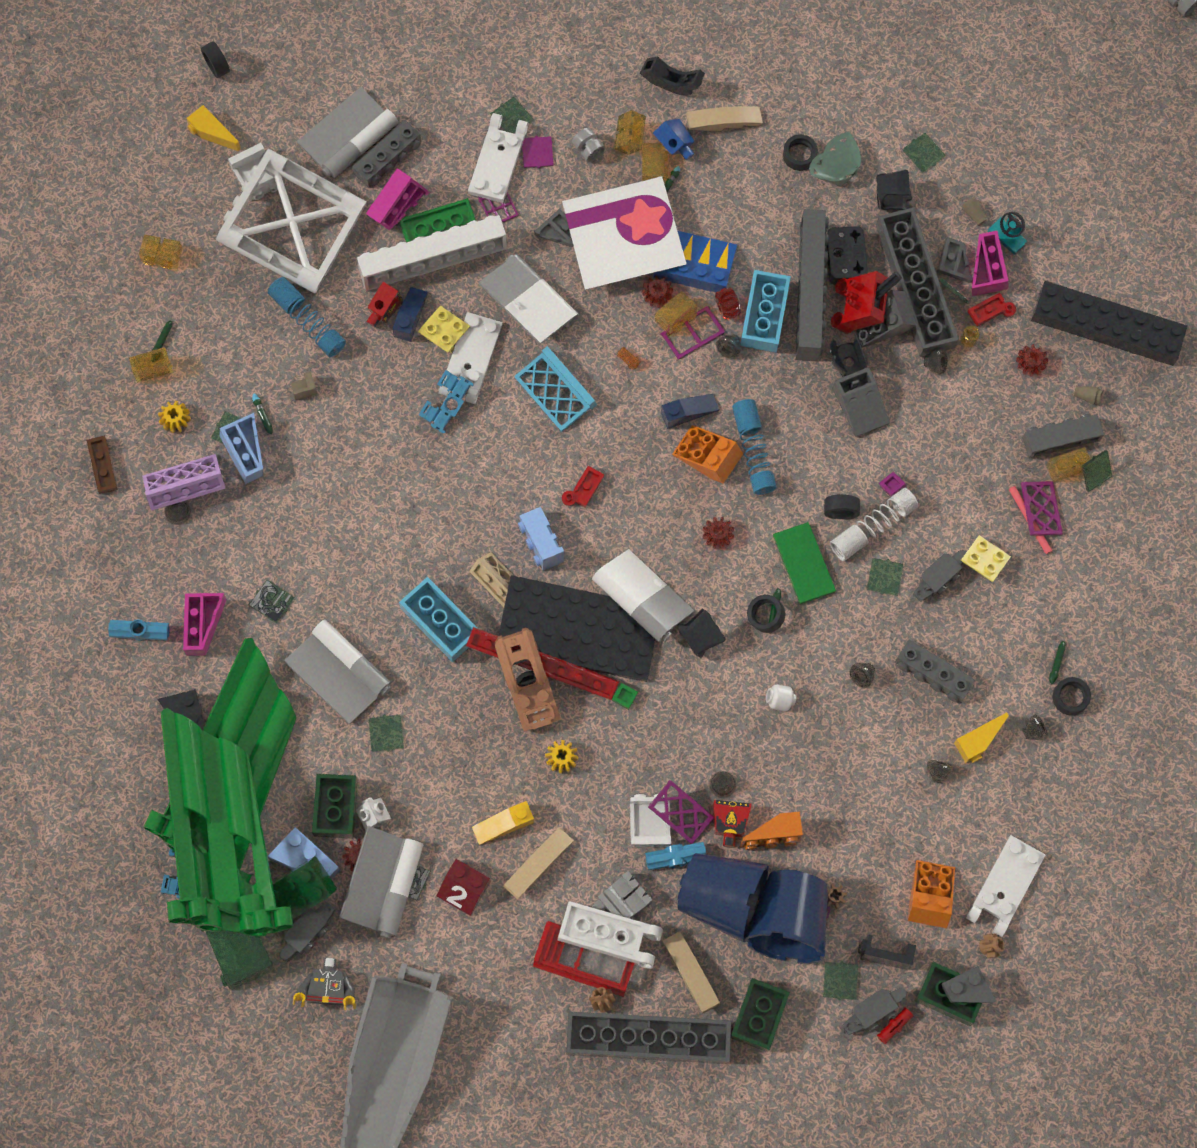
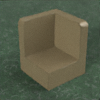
M311 371L304 373L305 379L291 383L295 400L317 395Z

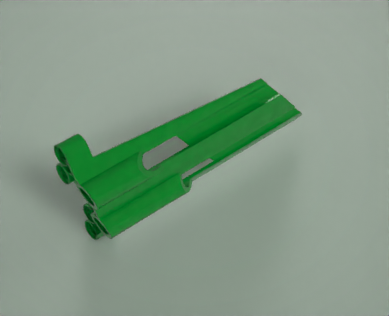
M245 638L203 731L216 738L227 739L248 753L259 815L261 816L297 717L288 698L279 689L272 677L269 666L253 638ZM169 802L164 815L151 809L143 828L160 837L175 852ZM188 810L192 845L198 852L207 853L209 851L206 819L200 814ZM234 835L237 867L244 880L249 883L252 875L240 869L250 842Z
M168 708L162 710L161 722L180 900L167 902L168 922L191 924L204 931L219 932L223 930L241 932L242 934L256 937L292 928L291 906H276L248 753L227 739L216 738L201 730L191 719L174 713ZM188 810H192L206 819L209 851L207 853L198 852L192 845ZM234 835L240 836L252 844L256 878L254 885L247 883L238 870Z

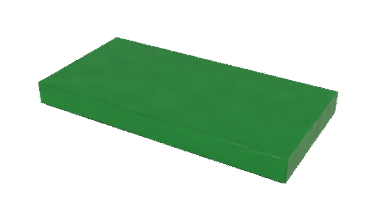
M467 198L404 217L399 221L407 243L417 237H427L437 231L444 232L454 226L461 227L467 225V223L476 221Z
M809 522L773 534L799 604L836 592Z

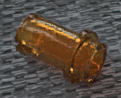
M622 347L617 353V357L622 359L629 369L635 370L641 363L639 357H635L625 347Z

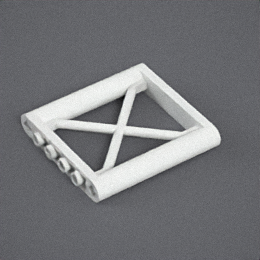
M268 149L259 165H255L251 170L250 175L252 177L250 180L244 182L241 188L242 194L235 197L232 211H227L223 219L225 223L220 229L216 241L301 287L316 293L364 210L367 201ZM267 173L273 176L287 218L246 229L236 226V222L264 174ZM282 177L335 206L294 216ZM341 213L349 218L318 270L309 264L297 223ZM290 226L302 265L248 236Z

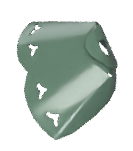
M850 132L842 133L827 143L824 153L817 155L812 160L809 168L810 175L841 187L858 173L857 170L861 164V154ZM835 145L836 150L830 151V149L833 148V146Z

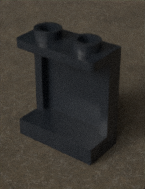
M868 935L859 944L858 954H861V960L908 970L913 965L916 945L908 943L903 948L902 954L872 948L871 941L873 935Z

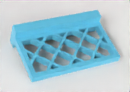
M547 346L542 350L543 353L514 377L560 431L563 432L589 409L597 406V404ZM542 359L547 363L546 371L536 370L537 364ZM526 373H532V383H524L521 377ZM536 374H546L545 384L535 383ZM549 375H557L559 377L558 385L548 384ZM534 387H545L544 397L535 396ZM548 387L558 388L557 397H547ZM561 388H567L571 391L570 398H560ZM546 400L557 401L556 410H548L546 408ZM559 401H569V411H559ZM572 402H581L584 408L579 412L572 411ZM558 414H568V421L561 426L557 421Z

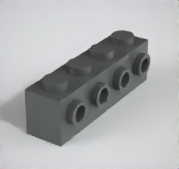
M404 120L352 166L353 174L368 188L372 185H377L385 173L389 174L394 169L395 164L399 161H404L411 150H416L420 146V133Z
M1085 414L1079 419L1073 420V418L1063 420L1062 423L1055 424V422H1052L1042 428L1031 427L1026 430L1022 439L1028 457L1033 458L1101 441L1104 432L1098 414Z
M910 639L895 661L900 670L913 673L915 679L920 682L926 681L931 684L930 687L933 690L944 692L948 695L947 698L955 703H962L975 682L974 678Z

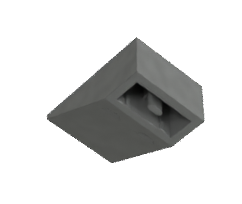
M898 290L887 292L884 322L856 329L862 348L903 334L916 326L906 292Z
M869 367L834 381L832 390L855 437L890 424L877 383Z

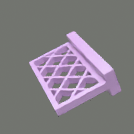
M216 454L142 476L146 490L145 494L151 511L225 489ZM200 470H204L202 474L198 473ZM163 481H167L165 485L161 484Z

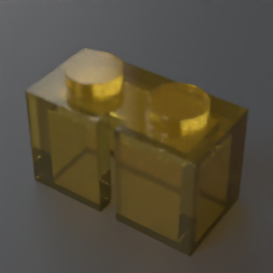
M634 110L618 116L617 131L619 133L616 134L615 150L626 155L642 150L646 116Z
M643 143L642 181L662 176L664 182V178L668 177V167H664V161L668 162V151L665 150L662 143Z
M144 234L139 251L141 261L149 266L157 264L165 269L178 268L183 249L181 242L164 238L162 244L160 243V237Z
M681 291L655 313V322L671 336L683 328V323L694 320L697 316V305Z
M165 347L129 357L137 383L152 379L153 374H156L158 377L173 372Z
M1086 447L1050 458L1046 466L1052 481L1056 482L1068 478L1071 474L1074 476L1087 472L1092 466V462Z

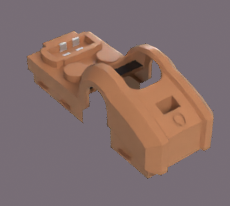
M522 628L520 632L505 637L502 635L498 636L495 641V648L523 731L536 729L561 720L533 632L528 628ZM520 644L521 649L512 652L511 647ZM529 660L536 678L517 684L512 666Z

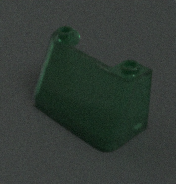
M223 930L219 932L205 931L223 975L220 976L224 987L228 986L230 990H233L276 971L261 937Z

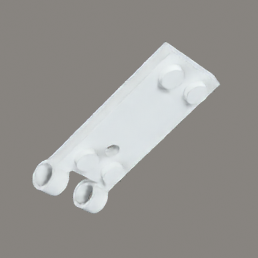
M493 113L468 194L503 203L529 123L519 120L516 133H509L499 130L502 123V115ZM503 146L505 149L500 151L498 147Z
M467 312L464 322L470 328L457 341L447 370L457 376L458 380H461L459 377L462 376L474 384V386L469 387L466 402L476 404L503 322ZM469 364L471 369L466 370L464 366ZM442 385V387L440 386L439 394L448 396L450 391H447L448 388Z
M1010 835L969 910L966 919L975 923L982 909L999 918L992 934L997 933V936L1002 938L1045 854ZM1002 892L1004 899H999L997 894Z
M569 901L558 941L634 962L643 968L651 969L655 962V956L639 951L641 940L644 935L650 940L660 941L663 929L656 925H650ZM623 935L625 940L619 941L617 937Z

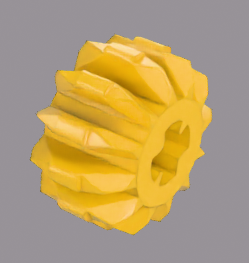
M175 400L173 405L168 401V407L161 406L163 412H159L158 416L161 418L159 423L164 425V430L170 429L171 433H174L176 428L181 432V426L188 427L187 422L191 421V417L189 416L190 411L184 403L179 405L178 401ZM177 414L178 417L175 416V419L171 418V416L174 417L173 415Z
M561 740V745L554 741L555 748L548 746L547 750L550 753L545 754V758L549 759L546 762L547 766L553 764L552 771H555L558 767L559 774H562L563 768H565L566 772H570L569 765L574 768L576 767L574 761L578 760V756L574 754L577 752V748L571 749V742L565 746V740ZM559 753H563L562 755L566 754V755H565V760H561V758H560V759H557V758H558V754H559Z

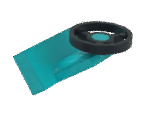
M1011 211L1004 214L1002 218L1000 217L988 229V232L998 231L1000 243L1013 255L1028 242L1021 235L1025 230L1024 218L1017 212ZM1006 215H1008L1007 222L1004 220Z

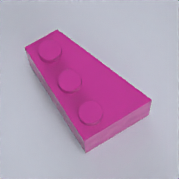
M397 168L366 214L390 231L406 216L405 212L411 206L415 207L418 204L417 201L423 195L427 196L430 192Z
M998 231L979 234L972 296L1007 290L1009 281Z
M185 593L183 650L186 656H206L227 600L224 593Z

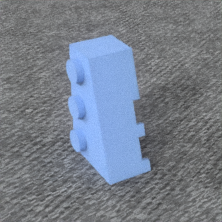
M254 413L221 427L220 438L245 484L262 477L263 465Z
M539 507L520 515L518 526L521 533H526L528 538L526 539V544L529 550L533 549L535 553L533 558L537 567L541 566L544 571L563 563L564 550L562 547H559L556 541L557 537L555 533H552L542 508Z
M296 827L268 855L270 861L291 870L316 855L331 879L340 872L339 867Z

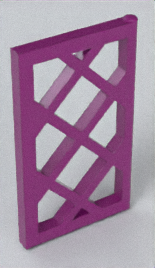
M1053 481L1021 482L1030 536L1063 535ZM1043 486H1050L1051 496L1041 490ZM1026 487H1032L1036 490L1032 497L1028 495ZM1038 493L1047 499L1043 506L1034 500ZM1030 502L1039 508L1035 515L1031 513ZM1049 502L1053 504L1054 514L1045 508ZM1041 511L1050 517L1046 524L1037 518ZM1052 520L1057 523L1058 530H1052L1048 527ZM1033 521L1043 527L1041 531H1034Z
M671 780L668 781L648 806L650 810L690 844L694 843L707 825L714 819V816ZM672 786L678 791V796L667 797V790ZM682 799L689 800L693 804V809L683 810ZM678 800L679 811L668 812V801ZM664 801L665 812L660 813L654 806L658 802ZM697 812H703L708 818L703 823H698ZM693 813L694 824L684 825L683 814ZM679 814L680 825H674L669 820V815ZM694 827V835L691 838L684 833V828Z

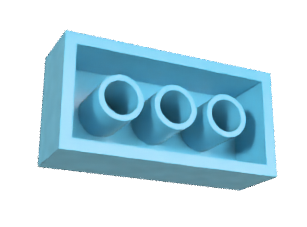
M754 270L740 346L777 353L791 276Z
M428 577L399 602L400 609L452 663L469 648L466 644L473 627H477Z

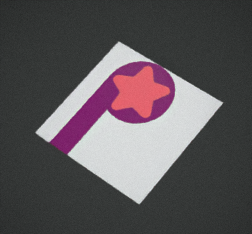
M662 176L562 201L585 289L686 265Z

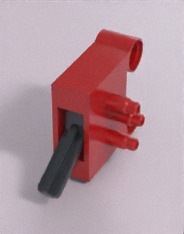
M874 271L849 279L841 278L836 283L835 291L846 297L844 314L837 312L832 316L831 326L845 334H849L856 329L883 323L887 292L902 279V276L898 272H894L891 276L887 277L878 271Z

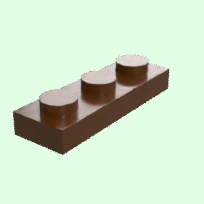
M106 436L86 440L98 493L103 494L118 490Z

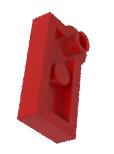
M998 293L969 308L967 312L978 327L1000 314L1006 317L1013 316L1016 312V306L1011 302L1005 303L1001 293Z
M587 466L574 491H566L562 494L563 504L572 506L577 503L586 508L605 474Z

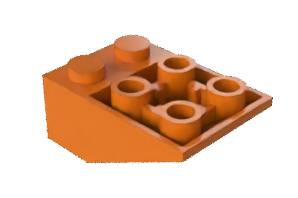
M692 425L672 455L710 479L724 484L743 456V452L737 442Z
M800 812L778 814L743 837L740 848L745 847V850H755L757 846L764 845L765 848H775L777 844H784L786 847L795 846L796 842H799L803 836Z
M916 860L907 921L947 929L952 915L955 867Z

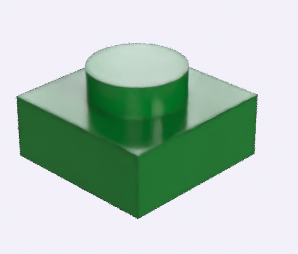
M621 683L612 701L629 710L638 695V691Z

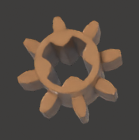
M834 883L831 884V889H828L827 901L829 903L827 907L835 905V908L838 909L839 903H846L842 898L847 896V892L843 893L841 890L842 885L838 888L835 887ZM833 892L839 895L837 901L834 897H830Z
M997 933L983 935L984 940H981L979 943L981 953L983 955L987 954V958L1000 957V952L1004 951L1003 939L997 937Z
M604 987L595 989L592 992V997L589 998L594 1011L599 1009L603 1013L611 1010L613 1003L616 1002L611 989L606 990Z

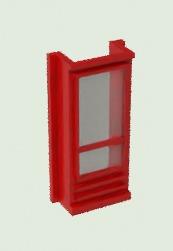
M550 921L546 922L532 967L594 988L604 987L606 990L611 989L613 994L624 997L635 964L634 962L558 941L562 925Z

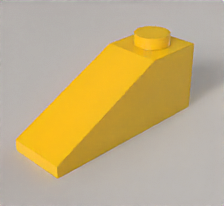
M204 105L186 118L188 122L187 128L193 135L197 134L204 140L236 151L241 149L239 141Z
M1007 712L956 739L954 744L965 763L969 761L975 763L983 758L981 755L1008 718Z
M527 801L476 824L472 829L479 845H482L533 824L534 817Z

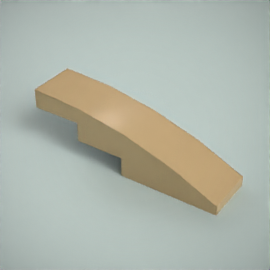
M754 106L719 107L686 113L689 130L722 131L724 128L739 129L743 125L760 126L763 123L760 107Z
M559 827L526 860L503 887L516 899H519L574 840Z
M679 931L662 940L702 1014L720 1005L716 994L681 932Z

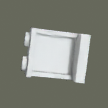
M261 143L228 159L230 167L241 186H243L246 180H250L252 177L250 175L251 170L255 165H259L265 154V149ZM267 173L264 174L250 201L254 199L259 200L264 194L278 190L273 176Z
M636 794L630 798L631 848L671 846L670 826L648 808L658 794H655L654 797ZM670 800L668 801V812H670ZM660 801L654 806L660 813L665 812L664 801Z

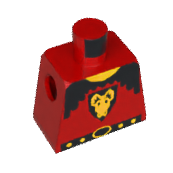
M382 282L368 305L371 315L366 322L376 328L380 320L387 323L403 302L399 291Z
M714 800L715 835L724 836V847H735V837L744 836L751 803Z

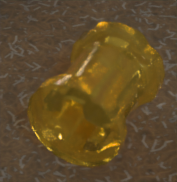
M967 326L960 338L962 345L973 347L980 336L979 329L975 326Z

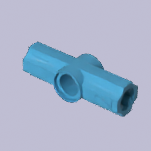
M139 619L134 621L110 620L108 627L110 638H128L138 641L145 639L168 641L170 633L169 623L144 622ZM143 627L144 629L140 634L135 633L136 628Z
M704 842L685 846L682 844L672 845L664 850L645 853L648 871L665 867L675 868L676 865L680 867L685 866L686 863L691 861L695 853L706 854Z

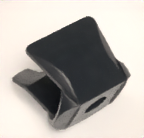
M908 170L877 174V203L879 210H905L913 208L907 204V201L912 200Z
M854 333V342L837 346L834 339L831 341L832 365L842 377L866 368L868 363L856 333ZM847 357L854 360L853 366L848 367L844 365V359Z
M703 608L688 623L678 624L679 633L687 641L694 655L699 658L703 657L706 650L726 640L719 626L716 625L711 615Z

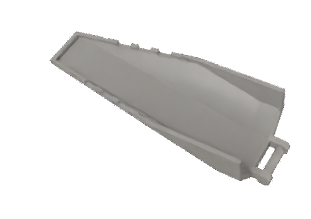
M402 963L398 978L378 975L372 978L350 1056L340 1148H398L430 1079L453 1001V997L437 990L441 977L440 973L435 972L432 974L408 967V964ZM405 975L431 981V987L404 980Z

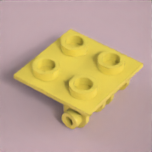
M440 305L418 330V333L447 353H452L455 348L454 345L470 326Z
M979 535L961 561L993 582L1011 556Z

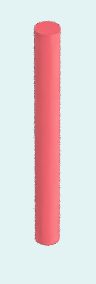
M1013 486L1009 491L1027 521L1024 500L1016 486ZM1033 521L1034 531H1041L1038 524ZM1036 536L1045 554L1052 552L1044 536Z

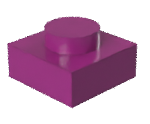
M894 471L879 482L880 487L890 497L894 496L901 489L906 488L905 482Z

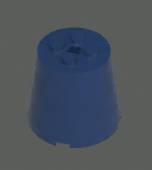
M695 853L691 861H689L686 873H683L680 881L682 886L678 894V911L739 941L745 942L757 902L760 900L768 879L769 866L763 863Z
M775 870L770 872L745 937V942H748L747 946L761 955L785 962L787 958L798 960V964H813L823 961L826 945L827 883L814 875L797 870Z

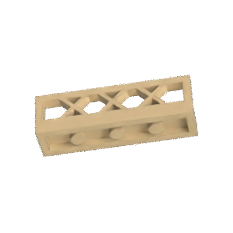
M490 552L477 559L469 572L504 607L510 576L513 574ZM487 560H490L494 566L490 565ZM500 574H501V575H504V576L507 578V580H506V579H503V578L500 576Z

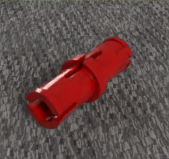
M904 1007L894 1019L888 1021L889 1024L876 1036L886 1045L897 1032L900 1033L902 1031V1027L914 1015Z

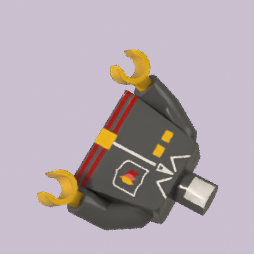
M324 958V968L314 969L313 973L308 974L293 997V1005H295L296 1001H301V1007H304L306 998L307 1003L344 1006V1010H347L346 1007L348 1005H353V1009H356L355 988L350 978L344 975L343 971L335 970L336 959Z

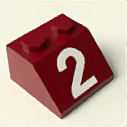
M455 859L436 896L471 916L491 880L486 875Z

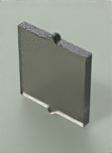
M705 789L687 793L711 814L709 808L711 804L708 803ZM682 799L683 810L693 809V804L689 800ZM672 800L674 810L679 811L678 800ZM697 812L698 823H703L708 817L703 812ZM693 813L683 814L684 825L694 824ZM675 814L678 825H680L679 814Z

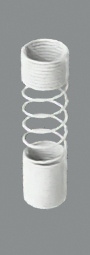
M906 488L901 489L887 500V505H880V511L873 510L872 516L865 515L864 522L857 521L856 525H852L839 534L838 537L830 541L833 552L840 560L845 561L868 545L869 541L864 532L858 527V523H863L868 530H871V536L876 538V534L866 523V517L873 519L878 529L884 533L883 527L874 519V511L879 512L885 523L892 527L889 519L882 513L881 506H886L890 512L892 511L895 516L893 515L894 519L899 521L897 514L889 507V500H891L896 510V507H899L898 513L904 517L918 508L917 499L912 492Z

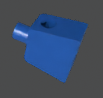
M680 119L665 121L653 132L670 154H681L685 160L690 159L694 155L690 148L694 143V139Z

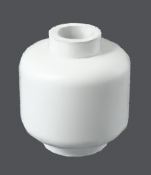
M777 684L768 689L766 703L769 704L771 709L788 711L791 706L795 705L796 695L793 694L791 687Z

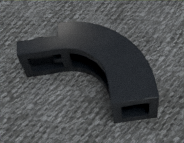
M658 56L647 58L640 71V74L650 83L679 95H691L694 89H698L701 86L705 75L701 69L689 72L676 70L667 65Z

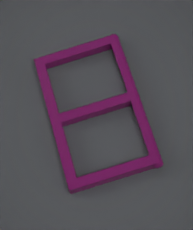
M706 306L661 332L660 335L663 336L679 360L724 334L725 331L709 307ZM706 311L719 329V332L701 341L688 321ZM685 324L698 344L679 354L666 334Z

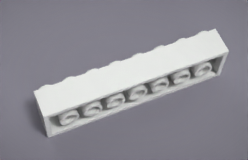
M492 215L481 221H471L461 227L454 226L444 232H434L427 237H417L407 243L400 242L390 248L383 247L373 253H363L360 257H357L365 290L369 291L379 288L382 282L389 285L506 250V232L500 215Z

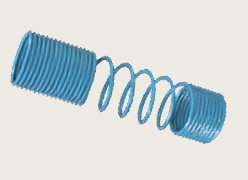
M285 277L278 278L270 285L268 289L269 296L287 314H290L291 318L296 319L297 325H303V331L309 332L310 338H316V345L328 357L337 355L344 348L346 340L335 329L329 330L330 324L324 326L316 337H311V331L319 327L323 323L324 318L318 319L310 330L304 329L305 324L312 321L317 316L318 311L312 312L303 324L298 323V318L310 310L311 304L306 305L297 317H292L291 313L295 312L304 303L305 298ZM310 306L303 314H301L304 311V309ZM323 335L317 343V338Z
M745 399L734 403L732 408L740 434L739 438L744 440L742 443V447L746 449L744 456L749 458L746 465L751 467L748 474L751 476L750 481L753 493L762 495L773 492L777 486L772 471L768 470L757 472L753 475L750 474L752 469L766 467L771 463L764 462L756 466L748 465L751 459L764 458L768 456V453H761L753 457L746 456L749 450L764 448L766 444H758L751 448L743 446L747 441H755L764 437V435H755L748 439L741 437V435L755 434L762 429L756 401Z

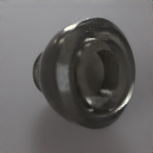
M735 334L724 335L716 342V348L723 357L735 359L741 352L740 339Z
M937 349L924 358V366L929 368L931 372L937 375L945 373L948 358L943 349Z
M186 501L165 506L164 515L169 523L181 525L190 518L191 508Z
M859 662L850 667L849 675L854 684L861 688H868L873 683L875 668L871 663Z
M1034 714L1026 722V726L1022 728L1026 739L1032 738L1040 741L1048 737L1047 729L1039 715Z
M929 760L927 762V770L932 777V782L943 784V780L949 778L954 771L953 765L939 760Z
M727 771L716 772L709 781L710 791L719 798L731 796L736 790L734 776Z

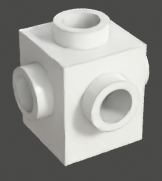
M368 798L362 801V806L356 809L365 831L367 826L379 828L391 819L381 798L374 800Z

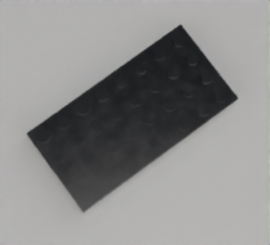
M510 576L498 636L502 635L505 637L522 631V628H528L533 632L539 652L591 671L639 681H648L655 638L610 596L523 577Z

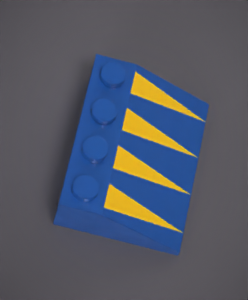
M677 231L686 265L654 272L653 278L725 295L737 244Z

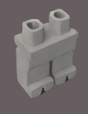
M627 871L598 896L597 901L591 908L602 911L606 910L609 913L632 919L650 905L652 899L642 887H639V883Z

